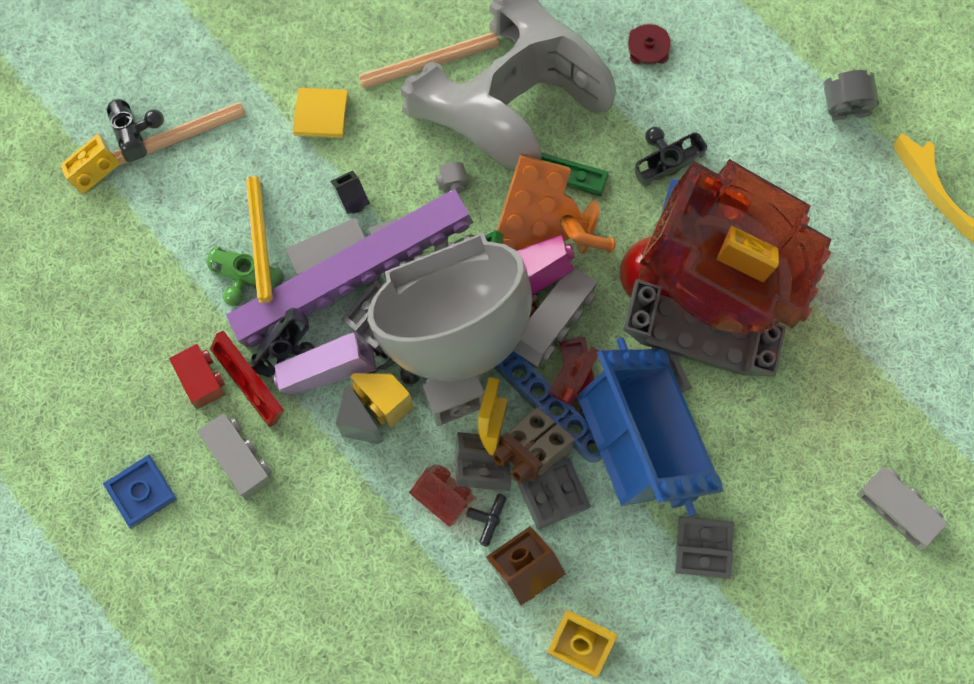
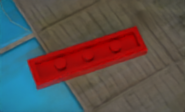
M224 331L216 333L210 350L269 427L278 423L284 409Z

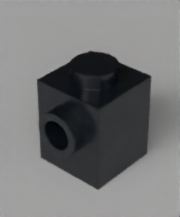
M353 170L330 181L347 215L359 213L365 206L370 204L360 179Z

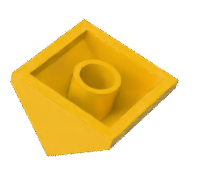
M731 225L716 260L764 282L779 264L778 248Z
M566 610L547 653L598 678L618 635Z

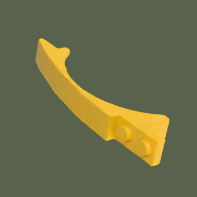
M901 133L893 147L904 166L930 201L965 237L974 243V219L963 212L951 200L938 177L934 158L935 145L928 141L922 148Z

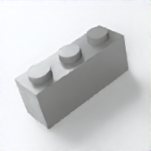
M355 217L292 245L285 250L296 275H299L359 242L365 236Z
M223 413L197 432L240 495L246 500L272 482L268 476L272 471L263 459L258 462L253 455L257 450L249 438L246 440L242 439L239 432L243 429L233 417L229 420L225 413Z
M883 466L857 493V496L921 551L931 543L948 522L943 519L944 516L938 509L933 506L929 507L922 501V496L915 489L906 487L900 481L901 478L896 472Z

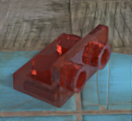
M591 346L587 355L581 353L580 356L570 352L548 394L572 406L598 358L597 352L600 350Z
M436 464L427 467L409 491V494L449 527L454 525L468 504L472 503L476 498L471 494L472 491L469 487L456 486V480L451 477L448 469Z

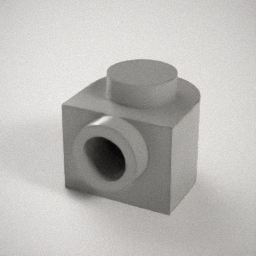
M462 162L439 165V175H436L438 189H443L444 193L456 189L457 193L465 190L469 182Z

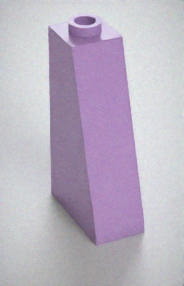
M354 332L276 364L274 383L277 389L287 395H292L349 379L353 373L376 371L372 345Z

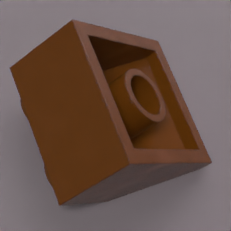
M531 526L486 556V559L504 585L521 606L566 575L554 551Z

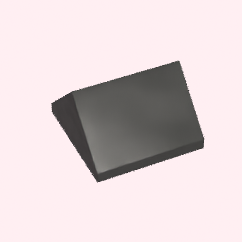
M350 385L346 386L336 421L341 436L375 444L383 442L377 426Z

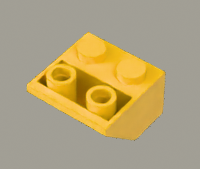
M353 373L350 376L353 383L352 389L363 406L369 405L368 407L372 411L371 415L381 426L386 423L391 428L414 408L410 393L393 375Z

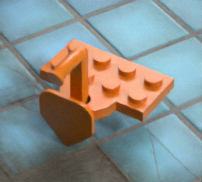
M519 155L497 230L504 235L503 244L519 251L562 235L564 241L571 238L577 243V249L582 254H585L589 247L606 250L608 253L613 252L615 249L614 238H603L593 235L600 212L598 203L592 200L586 209L580 213L575 201L564 193L571 172L569 167Z

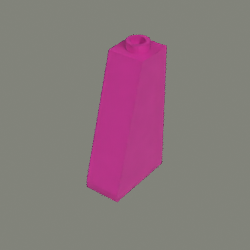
M562 235L517 251L526 265L532 296L574 270L572 259H575L571 244L566 245Z

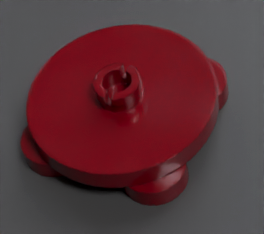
M643 24L629 32L628 50L632 63L664 64L668 61L671 40L666 29L655 24Z

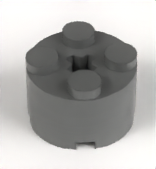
M867 70L847 71L838 74L839 79L832 81L830 77L824 81L823 86L827 110L833 121L846 119L847 114H856L858 118L870 116L872 114L871 110L879 105L873 72L868 75Z

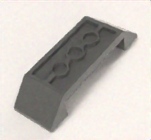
M638 279L635 280L623 330L640 344L655 349H664L667 353L740 375L776 376L786 326L762 318L761 321L742 327L717 324L701 317L682 301L660 295L662 287ZM706 309L705 312L708 315L720 319L738 320L736 318L721 313H717Z

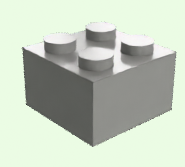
M478 376L459 381L427 379L426 383L422 385L426 402L437 427L478 411L481 408L484 390Z

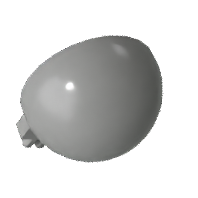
M484 232L471 238L469 235L463 237L464 240L456 244L450 242L446 248L423 257L420 255L415 256V260L405 263V261L400 262L398 267L385 271L386 283L376 293L368 308V323L382 350L407 371L435 381L470 379L500 364L511 354L521 340L532 307L531 286L526 265L516 250L505 244L488 242Z

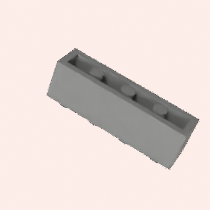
M573 267L574 270L560 279L528 320L525 332L513 350L537 367L544 359L548 361L556 350V347H554L556 342L560 341L562 343L570 331L569 325L571 323L576 324L584 312L582 308L585 305L589 307L597 295L594 292L597 281Z

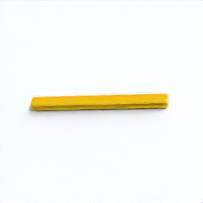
M253 176L246 179L257 298L260 303L264 304L266 302L270 303L273 300L261 182L258 176Z

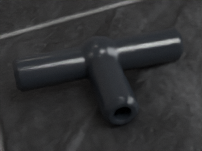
M503 494L496 495L490 513L469 507L466 516L468 518L486 523L479 541L482 546L488 547L490 545L494 531L500 524V515L507 499Z

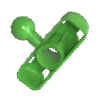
M220 247L211 249L207 258V266L212 273L235 280L233 286L224 291L223 299L229 306H238L244 298L242 292L244 285L256 288L254 259L249 254H238L230 250L227 252ZM212 262L222 265L221 272L212 268ZM243 265L251 266L247 272L239 271ZM269 266L273 289L281 285L284 275L280 268Z

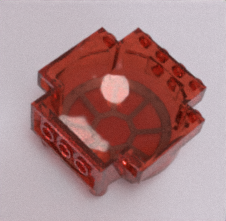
M731 159L726 162L718 174L693 161L670 193L641 258L640 264L644 266L639 272V278L641 281L654 285L662 278L670 286L669 294L685 311L699 321L725 332L736 334H749L752 330L762 332L780 322L793 329L800 321L804 322L811 313L812 308L809 305L818 292L816 284L825 272L822 267L831 254V251L828 249L832 239L807 225L810 217L807 215L811 205ZM731 225L778 248L779 264L764 282L716 260Z

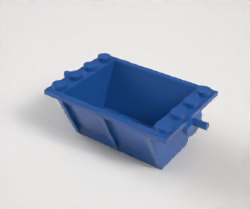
M619 338L616 342L620 350H600L597 352L604 371L577 395L621 506L650 502L656 499L658 503L671 501L672 508L685 505L689 517L697 514L693 502L700 496L718 494L724 491L721 478L716 473L670 366L668 354L664 349L629 350L625 339Z

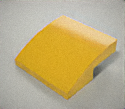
M299 88L295 107L293 135L343 138L346 124L345 113L348 102V90Z
M489 377L478 416V430L485 449L493 456L498 448L508 399L497 397L499 379Z

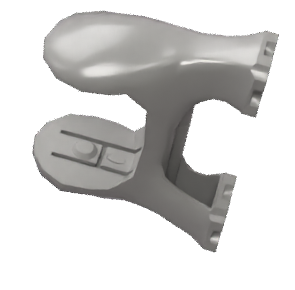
M493 0L490 4V13L494 15V18L490 22V31L496 35L511 38L515 42L514 47L504 56L492 62L488 68L476 77L464 83L453 82L447 77L441 65L430 61L424 66L419 76L411 75L406 79L405 84L401 88V96L406 99V102L402 105V112L408 117L424 119L454 129L460 135L469 139L494 161L508 170L515 171L519 155L539 160L542 158L539 143L530 126L513 109L507 106L522 93L538 83L559 85L583 108L594 113L609 110L616 95L615 82L609 68L591 45L576 32L555 19L538 0Z

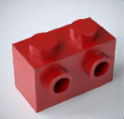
M195 344L169 358L190 402L197 410L225 395L221 388L225 385V382L219 371L213 372L210 365L214 361L207 349L202 351L200 346Z

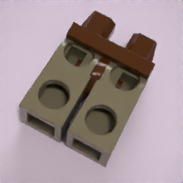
M536 407L515 427L502 436L500 446L493 454V461L500 467H504L507 463L511 462L515 466L511 471V476L517 483L522 484L529 479L535 482L540 475L549 470L561 458L564 460L571 454L575 439L558 424L554 426L555 421ZM538 419L544 422V426L538 422ZM557 436L562 437L563 440H564V443H562L559 439H557Z

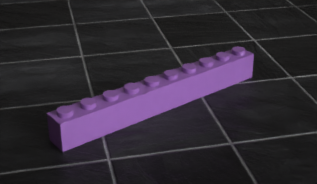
M453 189L273 288V300L270 303L262 304L258 298H255L226 314L237 340L245 347L257 346L266 337L265 332L267 328L277 324L285 316V312L289 308H298L308 317L309 313L314 310L328 307L334 299L350 295L354 292V288L375 281L378 275L398 267L400 262L409 258L414 259L415 256L421 255L425 249L444 243L446 238L454 233L459 234L466 231L469 225L474 222L456 189Z

